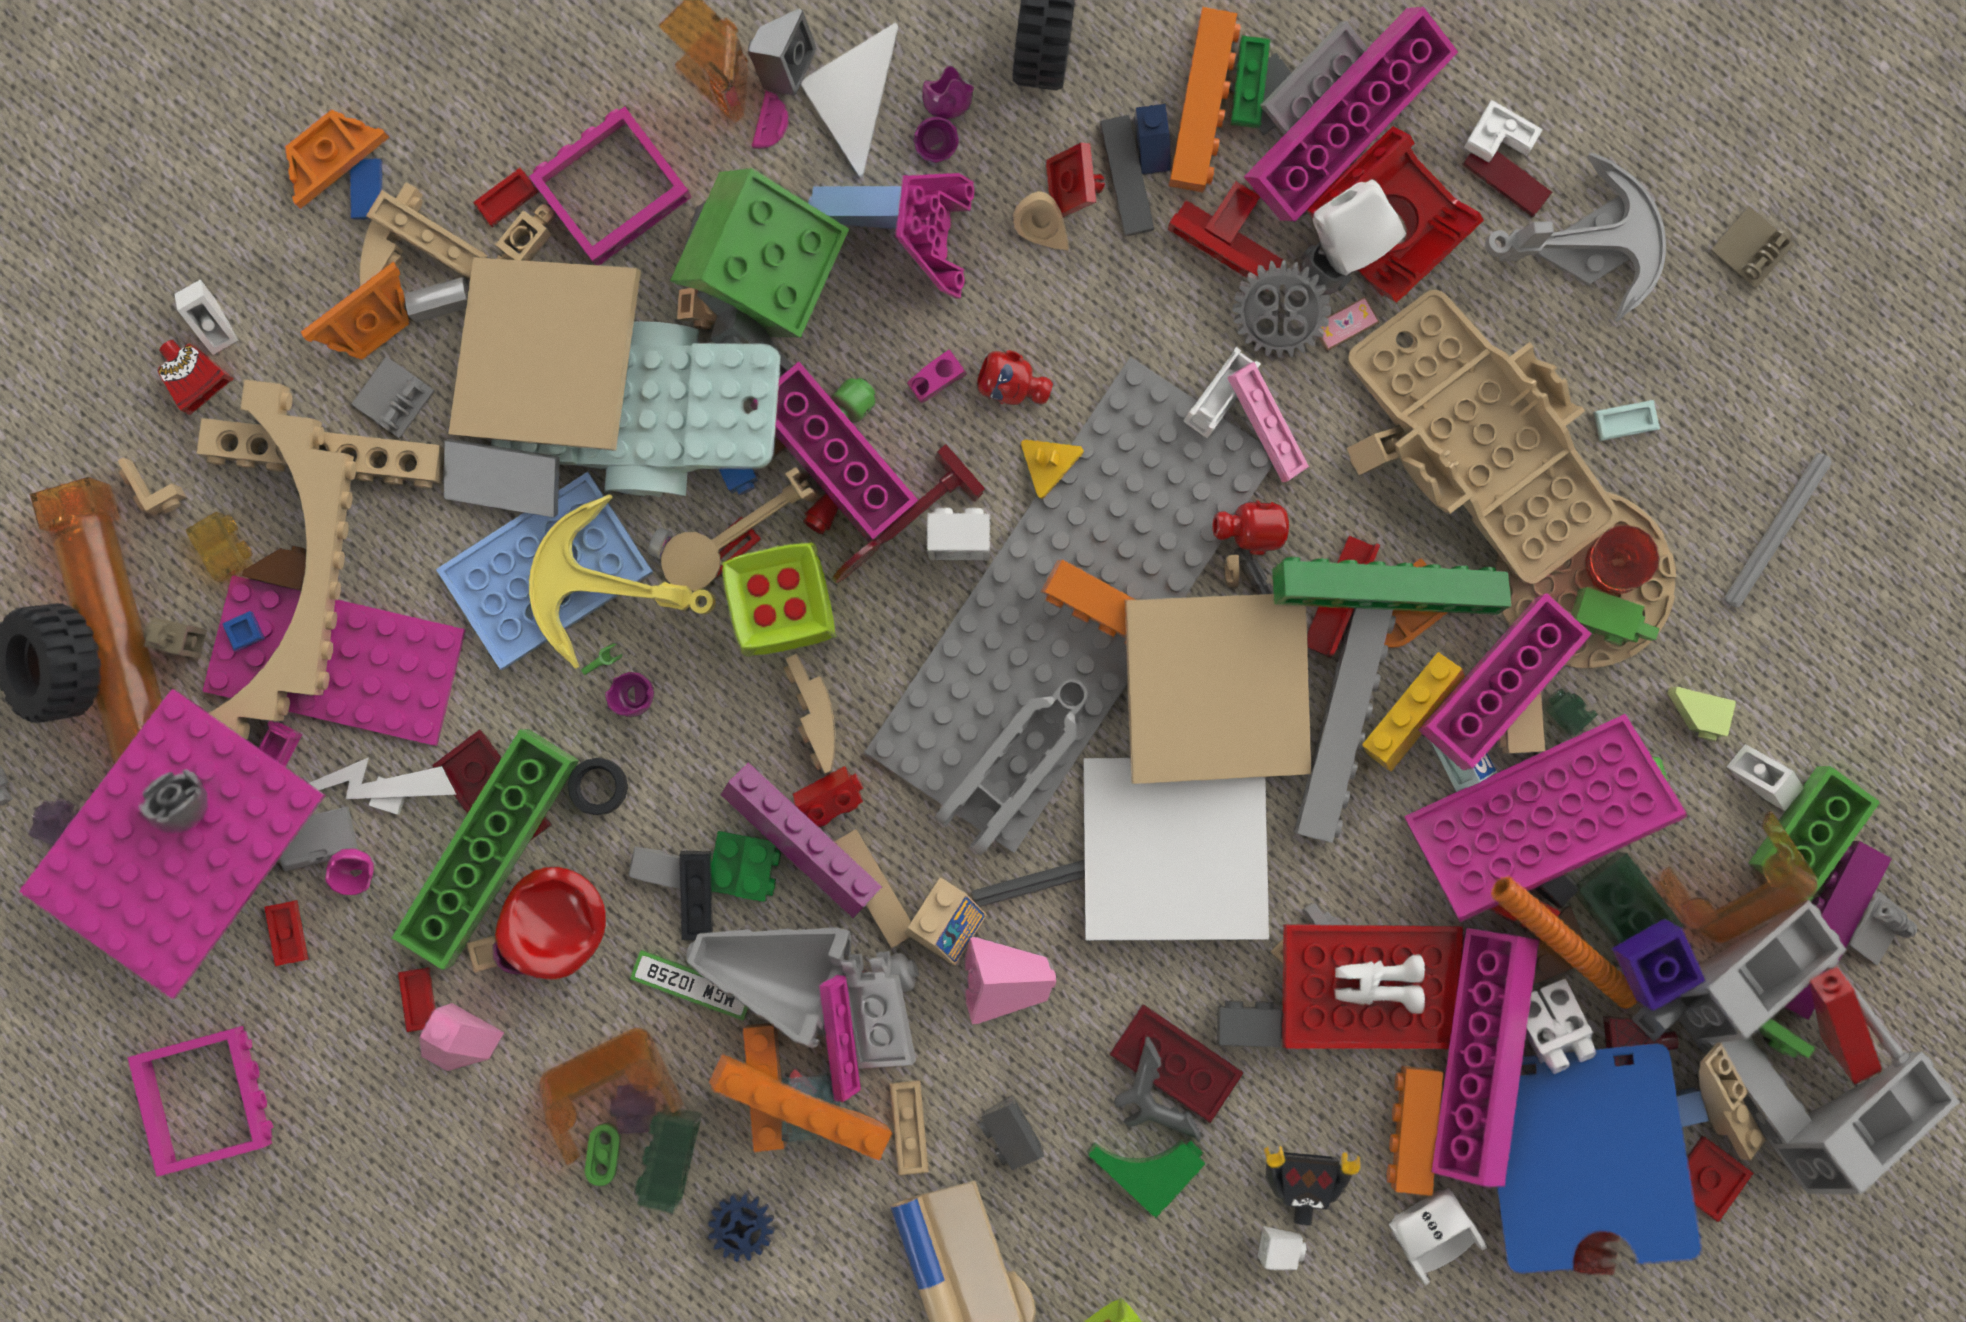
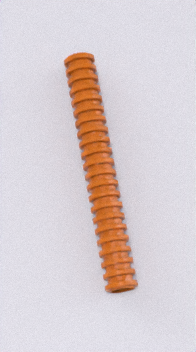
M1510 876L1502 877L1496 881L1491 890L1492 898L1509 911L1511 915L1516 917L1517 920L1522 922L1524 926L1529 928L1530 931L1535 933L1537 937L1541 938L1543 942L1564 958L1566 962L1570 963L1572 967L1599 988L1600 991L1605 993L1607 997L1622 1009L1631 1008L1638 1002L1625 975L1588 945L1586 941L1581 939L1579 935L1575 934L1573 930L1569 929L1549 909L1539 903L1519 883L1515 882Z

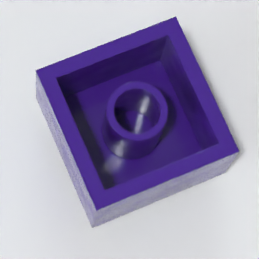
M1666 919L1612 948L1635 999L1652 1011L1706 981L1682 928Z

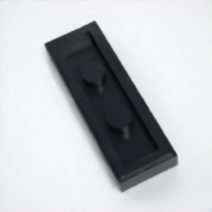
M680 851L682 940H696L697 935L700 933L713 932L711 851Z

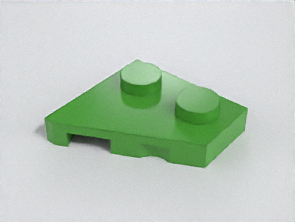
M1771 1018L1758 1028L1760 1033L1770 1040L1768 1046L1780 1054H1787L1792 1058H1796L1797 1055L1809 1058L1815 1047Z

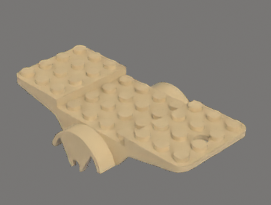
M1430 290L1350 350L1348 355L1350 368L1395 425H1400L1407 434L1395 443V448L1410 477L1421 491L1444 512L1451 514L1463 504L1473 517L1471 519L1472 522L1522 583L1530 585L1540 582L1616 523L1618 510L1576 451L1569 430L1566 427L1584 413L1585 410L1582 406L1571 403L1567 380L1565 378L1562 380L1556 374L1555 370L1557 368L1555 365L1535 358L1533 345L1530 342L1512 356H1509L1504 351L1493 346L1445 293L1439 290ZM1402 332L1410 334L1413 338L1412 345L1408 348L1400 347L1396 342L1398 334Z

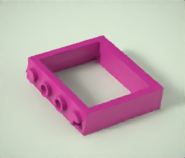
M625 106L620 110L615 109L608 113L604 118L605 121L597 127L592 126L586 129L578 141L572 145L567 144L557 152L555 158L549 162H542L537 165L533 170V174L529 176L592 262L598 266L692 198L688 189ZM626 124L673 187L592 246L545 183Z
M243 1026L127 1057L156 1177L257 1150L272 1144L271 1128L274 1127L270 1120H266L264 1108L267 1107V1099L264 1091H259L256 1079L259 1078L260 1071L257 1062L251 1059L249 1049L252 1048V1039H248L247 1031H244ZM228 1040L252 1140L176 1161L152 1060Z

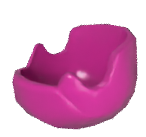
M341 849L329 859L325 876L326 883L333 891L342 895H357L365 892L370 887L374 863L366 852L358 849ZM352 870H361L362 873L356 877L350 873Z

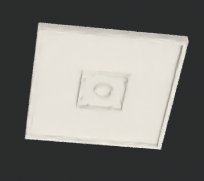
M1084 758L1085 941L1269 940L1265 777L1133 784L1131 783L1130 758Z

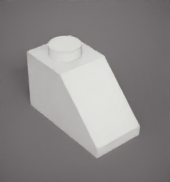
M201 280L174 294L178 312L212 355L239 341L216 299Z
M1746 744L1727 765L1731 772L1762 798L1784 811L1804 789L1793 770Z
M1263 1226L1258 1258L1264 1268L1270 1270H1297L1298 1262H1303L1306 1253V1243H1303L1301 1235Z

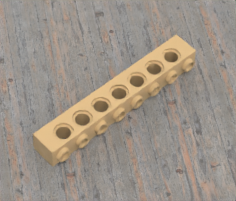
M201 418L197 454L207 458V463L225 465L226 460L237 461L236 466L252 469L255 468V463L265 464L267 470L284 472L285 467H289L280 449L262 425ZM324 432V441L322 445H319L318 450L326 448L327 451L346 454L356 451L355 480L373 482V477L385 478L384 483L392 485H403V480L414 481L415 487L432 489L433 484H442L444 448L440 445ZM237 438V448L229 451V442ZM267 441V451L264 454L259 455V445L262 442ZM385 454L387 457L385 466L377 468L376 459L380 455ZM416 458L417 465L415 469L406 472L405 464L407 460Z

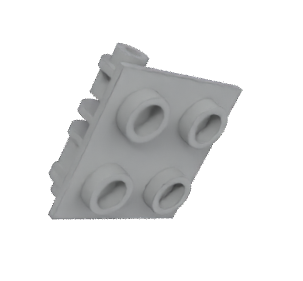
M386 356L351 404L383 428L401 438L435 390Z
M1878 892L1876 898L1870 902L1862 923L1855 929L1849 945L1878 966L1895 935L1911 938L1917 933V925L1908 919L1906 912L1883 893Z

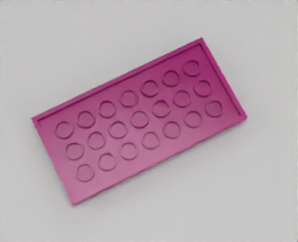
M232 575L203 692L232 698L252 681L280 645L293 619L301 591ZM335 600L334 612L337 613V623L335 629L331 630L330 642L333 643V654L331 659L327 661L326 672L329 673L328 687L324 690L323 695L287 692V697L290 701L288 712L437 746L466 629L342 600ZM251 611L254 613L265 639L238 652L234 651L222 623Z
M1623 714L1496 773L1480 783L1464 788L1404 817L1459 922H1462L1499 905L1492 898L1491 890L1496 881L1502 877L1510 876L1521 887L1529 891L1687 818V812L1626 714Z

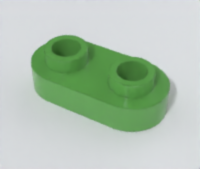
M602 1123L596 1126L589 1135L585 1176L591 1184L596 1186L607 1185L614 1179L617 1173L621 1134L619 1129L613 1124ZM601 1134H609L611 1142L604 1144L600 1138ZM598 1164H604L607 1167L606 1174H599L597 1172Z

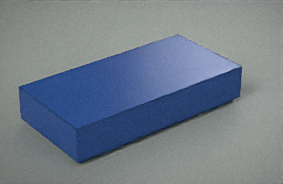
M362 159L350 169L351 218L353 220L369 219L366 215L382 190V161L380 159Z

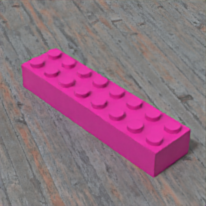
M1424 7L1406 8L1259 160L1244 178L1279 220L1295 222L1458 53L1457 49Z
M1466 928L1432 1173L1481 1186H1505L1539 944L1537 939Z

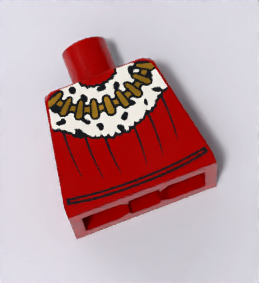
M169 340L159 348L160 353L167 361L158 368V374L177 407L189 415L194 413L233 380L230 374L199 348L190 343L181 349L174 340Z

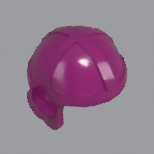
M947 66L938 80L925 81L923 83L922 100L925 108L931 115L949 120L963 115L970 108L974 87L963 81L955 67Z

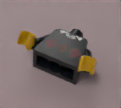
M1279 1146V1151L1276 1154H1270L1269 1147L1264 1148L1266 1179L1274 1195L1281 1198L1284 1205L1295 1207L1294 1223L1299 1225H1312L1313 1208L1328 1209L1329 1204L1335 1202L1347 1187L1352 1175L1360 1170V1156L1357 1155L1356 1160L1350 1162L1347 1161V1152L1342 1153L1340 1165V1161L1334 1156L1283 1152L1282 1146Z

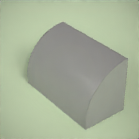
M461 277L406 293L405 304L408 316L417 323L466 309L469 291L466 278Z

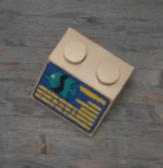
M940 877L904 933L955 966L968 946L970 938L975 935L987 914L966 893Z

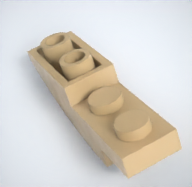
M405 182L396 199L419 212L423 202L421 199L423 194L416 187ZM373 220L370 222L362 249L360 286L392 262L399 269L403 261V256H401L403 250L394 244L396 240L400 241L402 238Z
M794 654L785 658L788 666L784 667L790 683L796 682L801 693L796 696L803 711L807 709L810 711V714L800 718L802 725L798 727V730L805 743L811 742L815 752L810 755L816 769H823L824 773L827 774L833 770L836 748L835 721L832 705L822 677L818 676L810 680L799 655Z
M1716 1043L1700 1062L1699 1084L1701 1096L1717 1135H1727L1740 1159L1751 1160L1766 1140L1743 1100L1749 1093L1722 1043Z

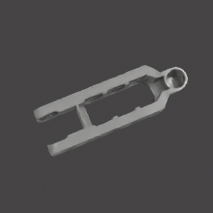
M1069 679L1064 681L1051 697L1030 698L934 818L946 827L978 787L999 803L1001 807L969 846L979 855H982L1077 738L1075 714L1087 699V690L1083 683L1075 679ZM1046 713L1059 724L1060 734L1012 794L1008 796L989 781L986 776L1037 714Z

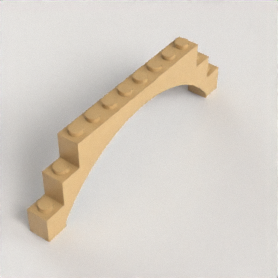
M244 379L240 410L251 413L276 443L288 464L300 495L307 539L306 569L300 599L291 624L280 645L267 664L248 685L230 700L213 711L208 712L247 740L250 733V725L247 723V718L283 721L284 715H287L290 706L287 692L323 695L324 690L328 687L329 673L326 672L327 661L331 659L333 654V643L330 642L331 630L335 629L337 623V613L334 612L335 600H338L341 592L338 575L345 562L342 544L343 540L348 536L349 525L346 522V513L352 505V492L349 490L350 482L356 475V463L353 461L354 456L346 453L318 450L319 445H322L324 441V428L321 427L322 422L312 418L287 415V411L292 406V394L289 387L277 383Z

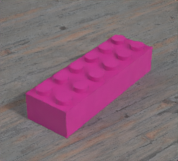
M797 362L779 378L775 435L869 543L916 503L918 499L800 362ZM756 398L750 405L754 410H757L758 407Z
M1547 593L1536 597L1418 730L1463 771L1474 768L1589 638L1591 633Z

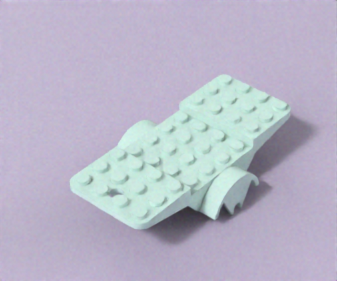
M634 322L616 451L492 440L491 445L559 456V464L606 469L604 493L611 494V491L637 496L652 495L661 497L663 493L686 496L688 472L697 469L763 468L769 464L774 449L780 355L775 348L766 344L698 343L699 330L688 326L663 322ZM750 397L756 398L758 401L757 410L746 414L743 410L745 400Z

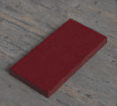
M479 729L432 766L433 768L442 766L456 793L454 795L468 814L502 757L484 732ZM546 816L530 841L552 826Z
M1142 1004L1109 1055L1137 1073L1145 1038L1148 1036L1152 1044H1154L1153 1046L1157 1054L1161 1057V1065L1157 1068L1160 1077L1153 1081V1085L1211 1123L1244 1072Z

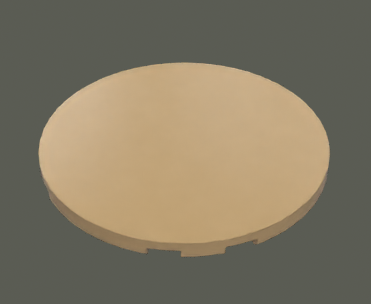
M1606 492L1618 510L1616 523L1540 582L1530 585L1522 583L1498 555L1496 571L1508 572L1511 607L1502 612L1508 625L1511 626L1536 597L1544 593L1552 597L1571 615L1578 590L1588 587L1644 606L1642 616H1645L1644 623L1660 628V632L1669 617L1674 603L1675 578L1677 577L1673 553L1669 550L1667 542L1663 537V532L1656 522L1639 506L1623 497ZM1594 633L1593 636H1589L1564 666L1599 668L1613 665L1634 656L1652 641L1639 638L1637 643L1631 641L1623 642L1622 646L1606 642L1604 649L1598 650L1604 636Z

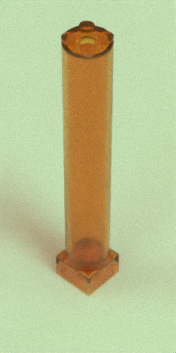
M86 477L32 493L30 497L39 529L50 532L70 607L76 609L87 620L86 625L91 627L94 633V642L98 644V659H101V667L99 668L101 683L97 687L99 692L95 699L112 761L115 765L162 703L163 699L149 648L144 646V630L113 522L120 519L112 486L91 477Z

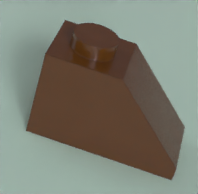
M293 545L291 550L280 548L244 569L242 576L301 591L306 569V549Z

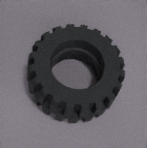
M1021 0L1012 80L1015 84L1055 91L1063 88L1075 0Z
M63 603L21 607L11 611L0 623V690L4 692V699L7 704L13 707L12 711L16 715L31 723H42L83 715L93 705V700L99 692L97 687L101 683V675L99 674L101 659H98L97 653L99 648L97 642H94V633L91 627L86 625L87 620L76 609Z

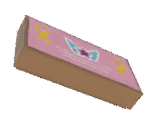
M1363 297L1326 317L1329 319V324L1327 327L1320 326L1324 330L1323 337L1318 338L1327 352L1379 324V320L1366 297Z

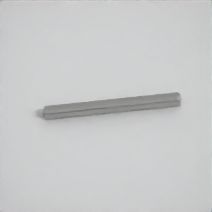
M1817 453L1725 595L1724 600L1726 603L1736 608L1741 606L1832 464L1830 457L1822 453Z

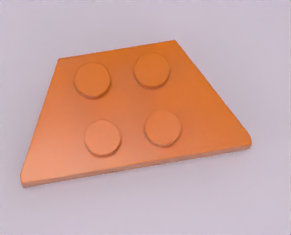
M334 110L327 112L285 146L286 157L290 163L288 169L289 178L294 186L295 196H292L295 205L300 209L303 208L390 137L381 128H372L360 120L346 118L342 113Z
M394 262L389 264L302 330L303 338L309 342L314 340L326 344L329 349L338 352L344 351L349 356L363 360L409 325V318L405 309V297L399 279L400 271Z

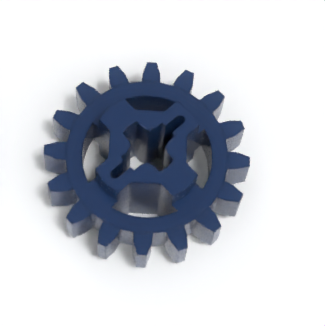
M747 1192L739 1200L737 1195L733 1193L730 1196V1203L723 1198L719 1202L722 1210L714 1208L711 1213L716 1219H711L708 1222V1226L715 1229L708 1235L709 1239H717V1243L713 1248L717 1250L723 1247L725 1249L723 1252L724 1258L733 1253L735 1262H738L743 1254L747 1261H750L753 1251L760 1256L763 1253L761 1244L769 1246L771 1242L770 1238L766 1235L773 1234L775 1231L774 1227L768 1226V1223L774 1220V1215L765 1214L769 1205L765 1204L760 1207L758 1205L759 1196H756L753 1201L748 1200ZM744 1207L752 1210L756 1215L752 1216L746 1213ZM730 1210V1223L721 1226L723 1216ZM738 1221H741L742 1225H748L744 1234H742L740 1229L735 1230L734 1228ZM761 1228L760 1237L752 1244V1232ZM730 1238L737 1242L738 1246L731 1244L727 1239Z

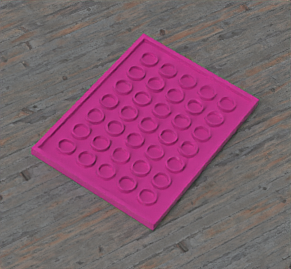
M171 689L19 892L171 999H175L326 795L180 692ZM181 770H188L198 777L208 795L207 810L204 816L195 826L178 833H168L155 828L148 822L139 808L140 803L143 805L145 801L143 796L145 789L154 780L166 773L172 772L174 775L184 774Z

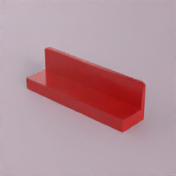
M1189 201L1183 203L1178 213H1175L1169 222L1167 230L1247 278L1249 272L1258 276L1257 269L1260 265L1268 271L1270 261L1274 262L1276 268L1281 267L1282 258L1238 232L1230 246L1206 232L1205 228L1213 216Z
M1349 535L1337 563L1344 560H1356L1358 564L1374 562L1380 544L1371 545ZM1318 607L1307 632V648L1327 657L1333 656L1354 608Z

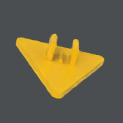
M1026 439L1021 442L1036 494L1040 499L1046 497L1084 453L1081 446Z

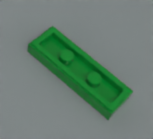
M1241 35L1230 125L1260 129L1263 111L1260 105L1264 102L1271 39Z

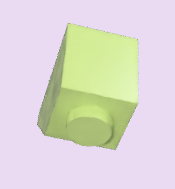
M1681 687L1668 688V696L1688 728L1699 732L1698 738L1716 741L1717 737L1728 736L1736 701Z

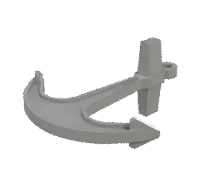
M1590 153L1588 159L1597 174L1621 196L1624 202L1625 212L1620 222L1554 232L1552 221L1533 222L1523 229H1515L1510 235L1501 230L1494 231L1486 238L1485 249L1490 255L1499 257L1500 262L1517 261L1527 255H1536L1543 248L1608 249L1623 252L1631 259L1635 269L1634 281L1622 298L1614 321L1619 322L1624 315L1637 307L1650 294L1659 280L1666 256L1665 229L1660 212L1643 185L1634 176L1615 164V162ZM1495 240L1501 243V247L1495 244Z

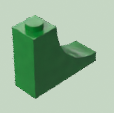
M1180 1139L1168 1150L1147 1158L1122 1157L1105 1150L1096 1142L1087 1150L1088 1155L1155 1218L1162 1213L1205 1166V1162L1201 1158L1204 1152L1191 1140L1186 1144Z

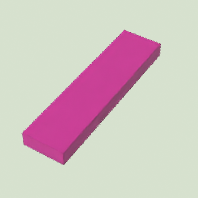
M836 975L819 985L834 1101L844 1102L859 1092L861 1087L846 976Z

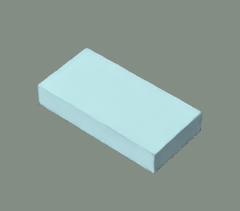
M1654 400L1594 412L1599 441L1660 429Z

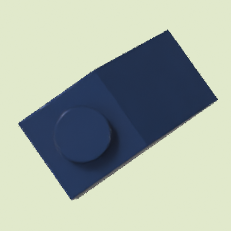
M1166 104L1136 107L1134 123L1142 175L1171 171L1170 133Z

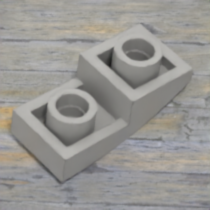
M634 846L628 876L646 882L680 888L679 856L666 854L662 850Z

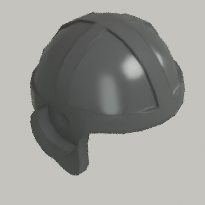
M1320 242L1316 246L1311 244L1301 256L1303 262L1300 264V272L1309 267V278L1317 274L1319 275L1316 286L1326 285V291L1321 295H1331L1337 290L1341 292L1353 278L1350 274L1345 276L1338 273L1330 265L1324 251H1320L1322 247Z

